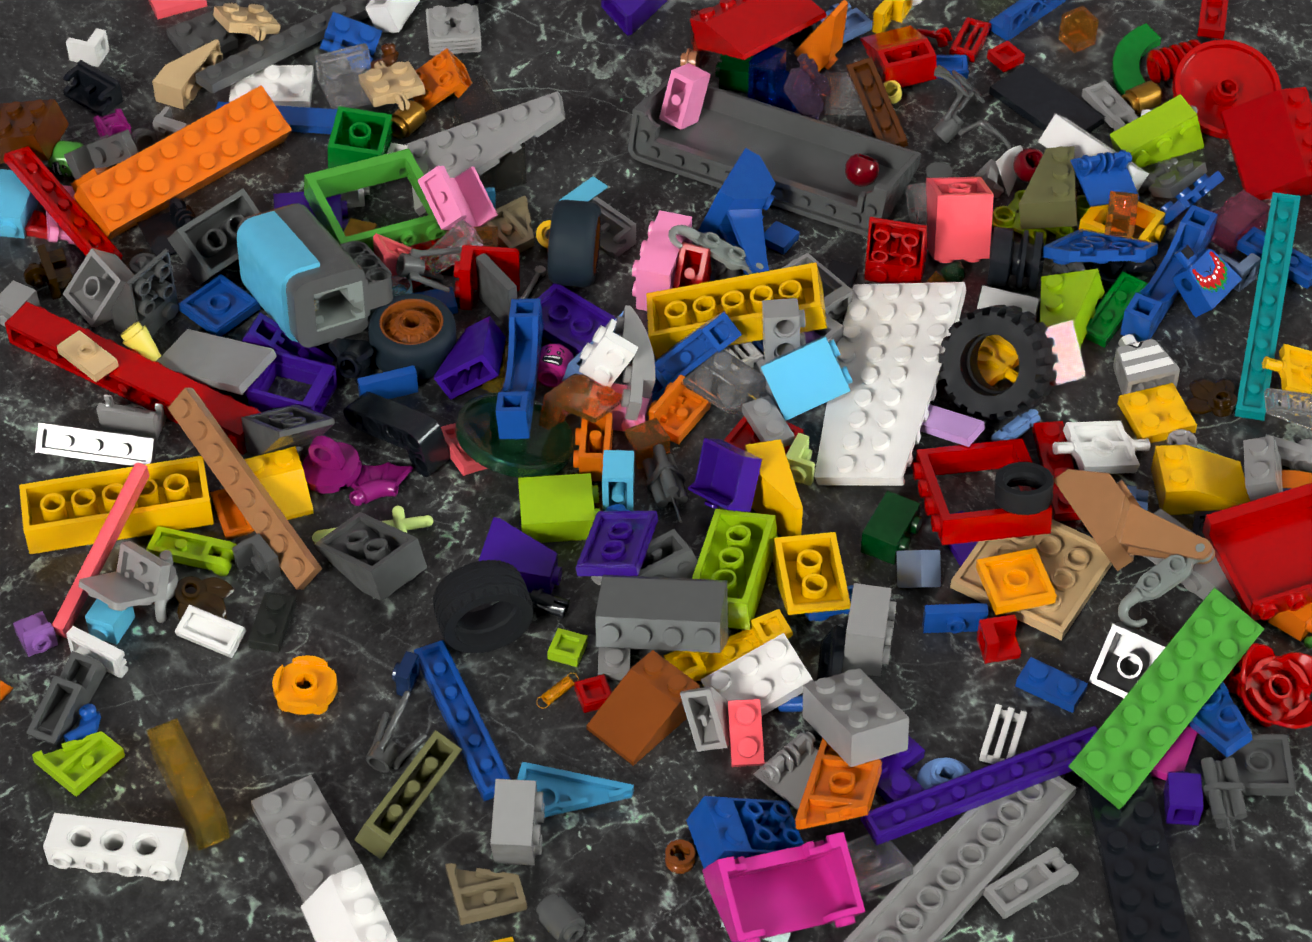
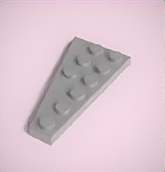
M556 91L407 143V149H410L424 175L437 166H444L450 178L457 177L470 167H475L478 175L481 176L499 164L501 157L510 151L514 154L522 148V143L533 136L538 138L565 120L563 99L560 93ZM412 187L414 209L420 216L426 210Z

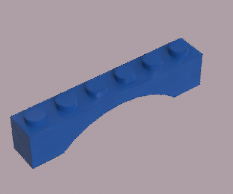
M1194 205L1190 206L1180 222L1173 241L1156 273L1140 292L1135 293L1125 309L1120 335L1132 334L1138 342L1151 339L1179 294V290L1173 282V276L1183 266L1176 259L1174 253L1186 244H1188L1195 255L1205 251L1213 239L1218 214Z
M540 298L511 299L507 370L503 388L498 392L495 411L499 439L516 440L530 438L544 329Z

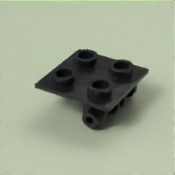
M173 197L170 200L169 212L137 222L155 257L165 249L169 250L170 255L176 254L177 252L167 238L177 229L196 218L190 205L186 206L182 198Z

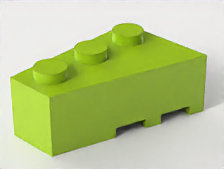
M1181 94L1110 133L1113 150L1116 152L1120 150L1130 152L1132 155L1131 162L1140 168L1204 148L1198 116Z
M1098 269L1041 276L1040 323L1043 322L1048 328L1045 332L1047 338L1053 337L1056 345L1051 346L1053 354H1058V361L1076 358L1086 336L1088 322L1096 313L1095 307L1099 298L1102 299L1104 295V288Z

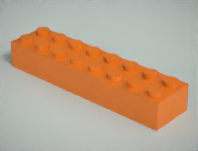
M260 85L80 184L74 198L108 239L111 240L136 226L137 222L146 220L168 208L169 202L173 197L183 199L285 142L292 129L263 86Z

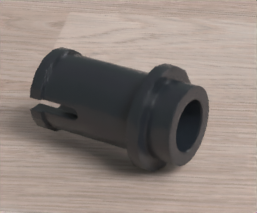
M542 587L539 590L534 588L530 594L534 612L541 610L564 619L566 616L564 612L568 611L570 600L546 593Z

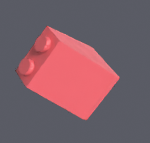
M982 177L926 178L928 251L933 259L940 263H951L953 260L961 259L975 263L980 262L981 259H990L994 194Z

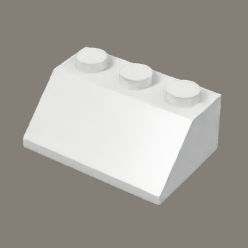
M362 864L329 876L301 905V910L315 942H398Z

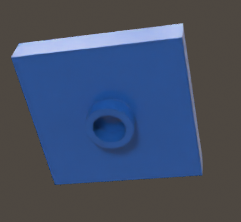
M222 274L178 304L180 312L207 332L216 336H223L261 309L260 304L254 297Z

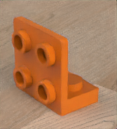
M448 48L415 70L424 84L426 94L415 96L413 100L424 107L425 113L452 93L459 99L463 97L470 105L479 99L465 65Z

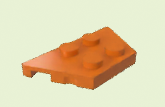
M822 738L795 818L796 829L801 830L867 816L881 776V760L877 759L850 767Z

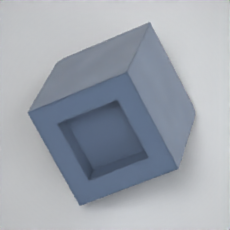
M1222 253L1219 254L1242 278L1233 288L1236 291L1240 292L1257 278L1261 258L1254 253L1248 255L1240 263Z
M940 550L897 551V586L899 588L940 587Z

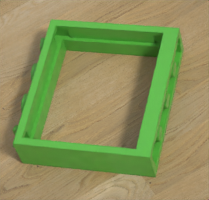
M410 149L304 175V195L317 220L339 244L360 241L365 243L374 252L373 236L376 233L409 247L446 236V230H441L417 181L424 174ZM404 177L409 179L428 214L427 216L345 236L326 197Z

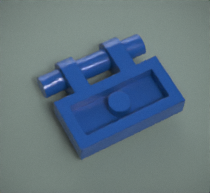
M332 12L323 38L331 40L333 43L323 39L319 49L329 52V55L335 58L340 56L352 61L351 64L359 66L361 64L368 67V63L372 62L373 58L363 53L373 57L382 30ZM341 45H344V46H347V47H349V48H352V49H354L355 51H353V50H351V49H348V48H345V47H343V46H341Z

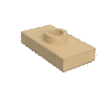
M80 330L57 345L60 355L95 382L119 367L118 360Z

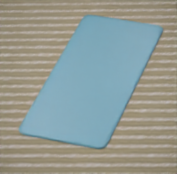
M591 177L559 201L576 200L588 202L608 188V186L597 178Z

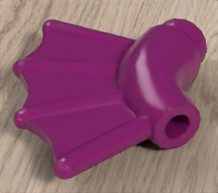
M390 462L378 466L362 465L359 477L350 485L354 489L349 494L351 503L355 506H360L363 503L367 504L381 497L397 496L399 484L413 470V467L396 466Z

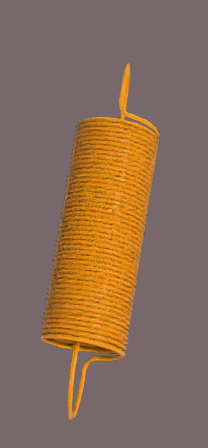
M565 676L540 697L549 706L572 688L574 682L569 676Z

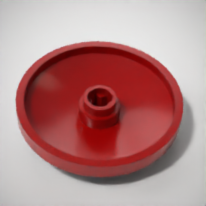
M1212 40L1194 47L1180 61L1173 78V97L1181 94L1190 106H1196L1201 132L1220 139H1228L1221 118L1222 111L1281 89L1278 74L1271 62L1253 47L1233 40Z

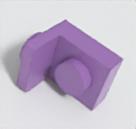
M43 611L13 623L15 632L28 657L45 652L49 648L58 645L54 627L51 622L47 621Z

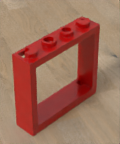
M1023 438L974 443L969 447L955 445L916 450V462H912L911 465L913 479L918 480L920 498H925L926 515H931L932 531L938 533L942 545L1051 533V505L1048 509L1032 515H1017L1007 512L1002 508L950 514L936 479V475L1000 469L1016 462L1033 463ZM1019 486L1021 491L1036 490V488L1030 486Z

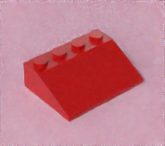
M720 0V4L714 7L701 9L698 15L690 18L697 48L745 60L826 18L827 15L812 0Z
M1306 87L1279 89L1221 112V118L1247 201L1272 199L1273 192L1298 196L1312 195V103Z

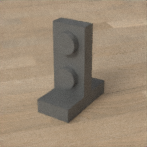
M127 129L110 136L108 134L64 154L74 179L77 180L94 168L118 164L139 152Z

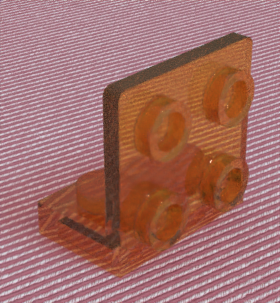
M575 373L544 395L539 426L549 430L559 422H563L571 413L596 423L621 404L622 394L615 392L611 387L602 386L584 375Z

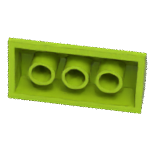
M715 509L692 579L727 580L728 628L751 630V620L755 617L772 563L774 538L778 537L775 515Z

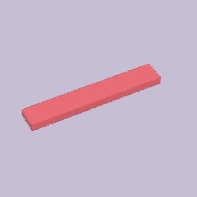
M139 462L134 464L52 623L57 635L67 638L66 633L74 625L88 597V592L79 587V580L100 574L150 476L146 465Z

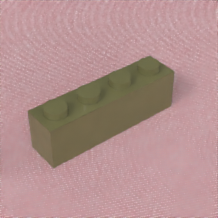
M435 730L363 825L355 841L379 859H382L451 767L462 749Z

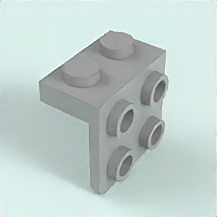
M132 541L122 542L120 544L117 571L82 578L79 580V587L88 592L89 596L106 603L112 610L124 611L127 607L150 605L152 602L166 599L171 564Z

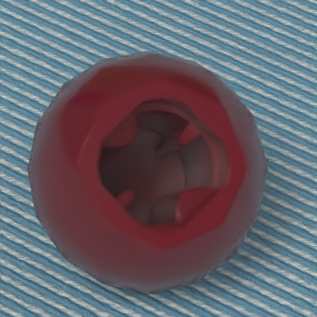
M1027 148L1020 151L1016 155L1013 165L1016 176L1022 181L1030 182L1044 153L1035 148Z
M860 153L850 156L845 164L847 179L853 185L859 187L874 183L879 175L878 161Z

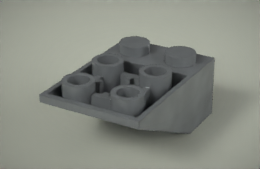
M163 250L125 283L111 310L116 331L122 333L139 321L142 326L146 325L150 335L153 336L179 312L169 250Z
M672 529L650 541L638 576L692 579L698 560L688 544L675 529Z

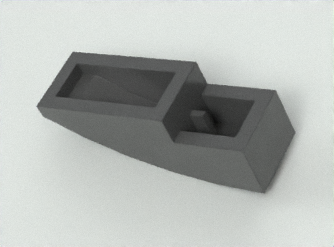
M72 651L60 677L54 675L26 734L57 745L64 738L63 735L68 733L79 719L80 708L85 704H89L108 670L103 663L97 659Z

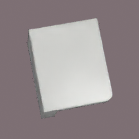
M98 28L95 29L88 41L68 38L66 41L69 60L74 62L82 60L91 66L99 67L110 51L106 30Z

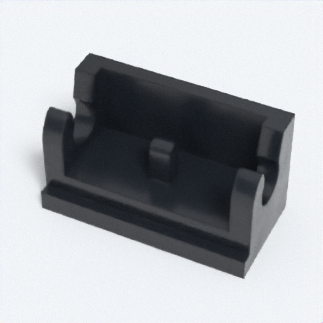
M82 60L77 62L78 65L68 71L63 77V80L67 82L74 77L72 83L63 89L64 96L101 117L123 102L120 81Z

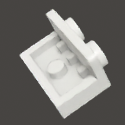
M611 319L606 327L600 325L593 336L592 341L594 343L590 344L588 342L579 356L583 360L579 372L608 389L629 364L638 349V346L613 332L617 323L614 319Z

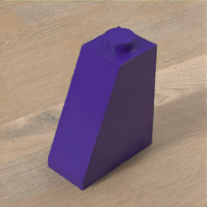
M601 0V7L622 31L629 36L668 0Z
M490 316L464 330L434 375V380L450 400L499 376L506 336Z
M493 517L478 561L500 560L510 563L521 574L529 593L534 588L539 590L542 587L546 593L552 594L554 584L559 585L562 577V567L558 566V553L504 520Z

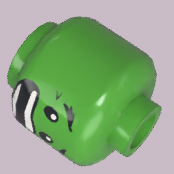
M66 140L58 141L48 160L49 167L59 176L74 177L64 154L84 144Z

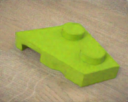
M102 731L87 735L81 740H71L62 743V749L44 755L42 750L32 755L35 764L75 797L125 757L124 749Z

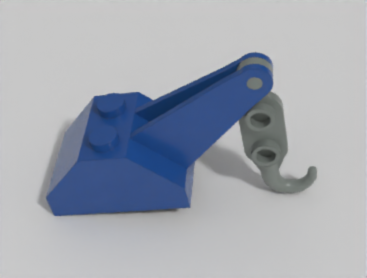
M745 148L718 191L698 231L686 225L673 226L668 234L670 242L681 249L683 245L677 240L676 235H682L698 246L710 248V257L723 263L728 269H742L745 275L769 271L762 209L767 211L775 196L771 192L776 183L761 157Z

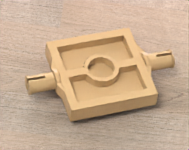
M225 3L223 6H214L213 17L229 33L250 34L257 41H262L265 39L266 34H278L280 32V23L261 5L250 4L248 7H239L237 3Z
M377 61L374 69L358 75L360 85L374 108L396 103L402 111H405L404 107L406 110L410 107L408 99L426 94L422 80L409 61L396 62L389 67H386L383 61H380V64Z

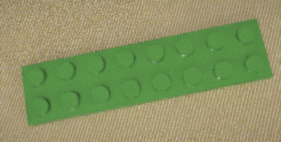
M1214 587L1068 767L1120 810L1262 633L1264 628Z

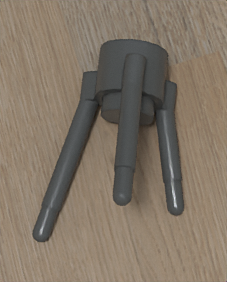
M462 247L429 250L411 249L409 254L401 253L399 255L396 273L399 276L408 277V280L418 281L438 290L450 292L451 289L423 277L444 279L442 274L425 270V261L421 257L461 253Z
M408 690L404 692L386 731L389 713H383L372 746L366 755L367 763L379 772L387 773L391 767L398 770L402 762L427 738V735L422 733L399 755L397 752L398 745L390 740L409 699L410 691Z

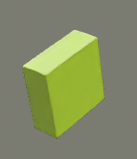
M558 628L547 651L548 659L578 667L588 645V636Z

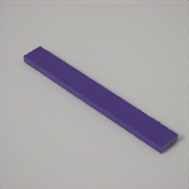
M1096 726L1089 727L870 810L867 816H862L861 821L877 846L1071 772L1073 770L1068 767L1069 764L1098 729Z

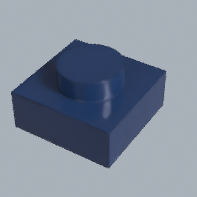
M406 651L401 663L397 662L394 666L392 680L396 682L397 695L403 696L406 690L410 691L411 694L419 677V658L416 653Z

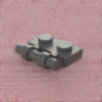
M1174 157L1168 161L1163 160L1156 166V170L1148 172L1149 174L1138 192L1143 193L1146 190H1150L1152 197L1174 198L1208 172L1205 162L1192 161V159L1178 162Z

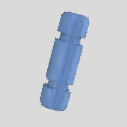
M1029 409L1028 412L1014 418L1002 427L1001 430L992 435V442L1017 439L1030 429V426L1033 427V423L1040 422L1041 418L1038 415V411L1036 409Z

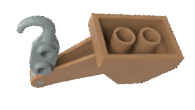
M1068 469L1054 479L1057 487L1117 571L1131 563L1134 555L1165 559L1144 573L1132 591L1121 600L1118 607V616L1121 622L1128 627L1138 628L1147 624V619L1145 618L1133 620L1129 617L1128 613L1132 606L1139 602L1161 597L1186 580L1191 575L1193 566L1196 563L1207 564L1215 557V550L1209 540L1141 508L1122 480L1116 483L1110 473Z

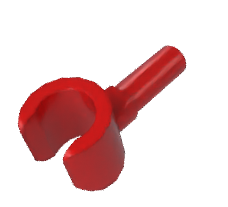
M947 27L936 31L917 29L924 36L936 38L939 47H945L948 45L947 41H953L950 30Z

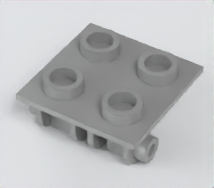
M809 731L799 733L754 773V776L797 810L799 809L818 750L813 745L816 741L815 737Z

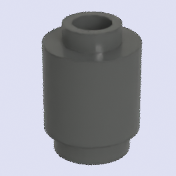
M551 894L539 903L536 910L539 915V921L558 942H576L582 937L585 920L564 897Z

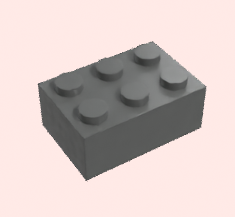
M243 188L177 229L167 239L200 286L239 261L237 248L238 224L242 219L258 214L260 211Z

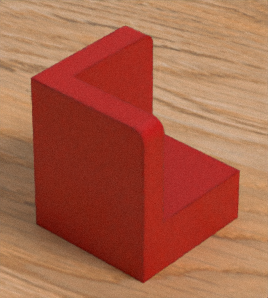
M1016 615L979 620L977 642L985 664L1021 657V650L1015 635L1017 626Z

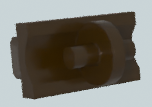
M45 244L38 245L36 248L41 259L40 264H29V267L25 269L23 274L25 282L30 286L38 288L47 282L53 300L61 298L60 289L67 287L73 278L70 267H66L67 261L62 248L47 252Z

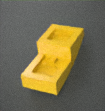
M884 0L873 13L872 32H884L891 20L902 23L912 8V0Z

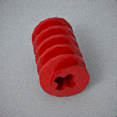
M1196 39L1188 40V42H1181L1178 45L1174 44L1169 47H1162L1159 50H1151L1147 57L1149 78L1154 83H1159L1161 79L1168 81L1170 76L1174 78L1177 67L1183 57L1201 43Z

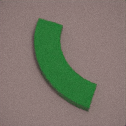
M1147 23L1129 32L1120 41L1115 50L1112 63L1113 82L1121 96L1127 90L1145 83L1140 72V60L1150 50L1161 44V37Z

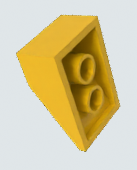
M781 439L745 445V451L762 458L752 509L760 514L775 515L777 532L782 537L801 535L803 507Z
M1186 444L1155 447L1151 466L1152 477L1159 508L1169 515L1194 514V511L1224 510L1250 502L1240 461Z
M836 532L774 538L773 565L777 585L788 615L850 609L851 603Z

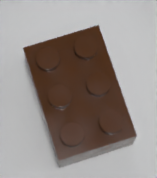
M55 99L0 103V164L5 163L3 161L5 153L27 146L41 161L50 159L54 146L60 141L69 125Z

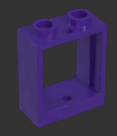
M275 351L277 357L245 391L248 405L255 407L259 412L296 404L322 414L337 388L335 366ZM276 376L312 385L303 402L268 393Z

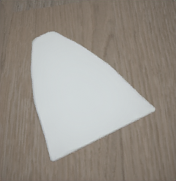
M1021 145L1007 150L996 161L1008 196L1017 179L1013 165L1016 155L1023 150Z

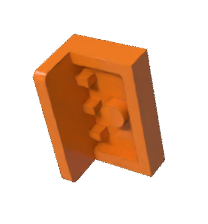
M679 375L674 382H670L667 385L664 394L658 401H653L649 406L647 412L649 430L679 445L711 408V400L686 388V377Z

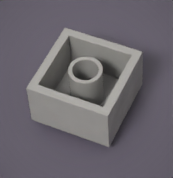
M854 583L845 638L843 672L860 668L866 675L880 677L882 664H889L890 645L893 637L897 602L891 601L892 588Z
M495 780L490 842L495 864L535 865V855L542 854L543 836L541 835V825H538V822L544 823L545 803H543V792H538L536 781Z

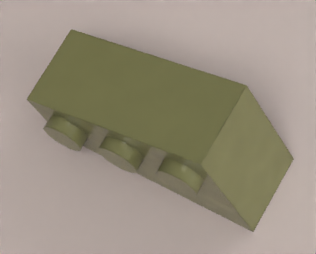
M1074 146L1046 148L1019 202L1021 230L1077 226V177L1070 161L1075 159Z

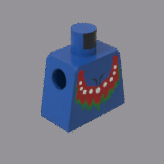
M1186 244L1174 253V256L1183 267L1173 276V282L1195 318L1212 310L1242 280L1213 249H1207L1195 255L1188 244Z

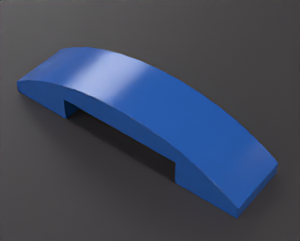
M725 311L694 330L655 360V384L652 391V402L659 399L664 394L667 385L670 382H674L679 375L686 376L717 351H722L742 335Z

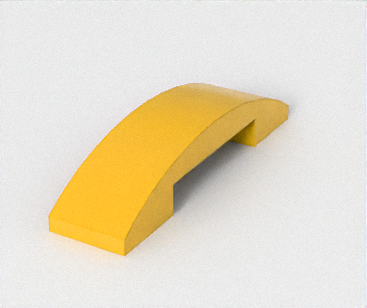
M780 609L752 619L751 630H744L729 636V641L721 653L673 651L664 655V659L692 680L701 681L704 677L783 633L789 639L793 636V632Z

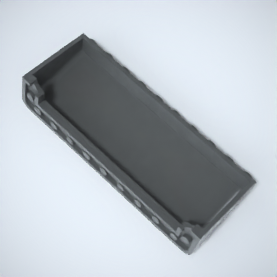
M669 78L633 108L628 151L635 160L721 188L742 152L747 148L761 157L776 183L771 192L775 196L771 203L772 206L867 237L869 218L888 219L917 171L921 158V153L710 85H708L699 121L680 130L659 119ZM856 153L867 155L878 161L879 175L874 183L868 186H855L846 177L845 164L850 156Z

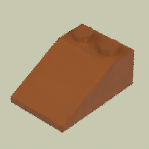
M652 650L628 671L586 725V729L634 766L687 719L680 693L685 690L698 689L700 685Z

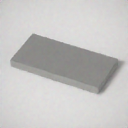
M187 329L157 362L175 372L183 373L200 384L204 383L209 387L242 395L277 356L272 348Z

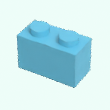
M604 450L602 470L603 511L615 504H622L627 510L633 511L634 451Z

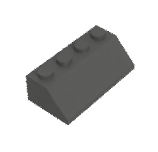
M603 575L595 615L596 647L721 653L729 641L727 580Z

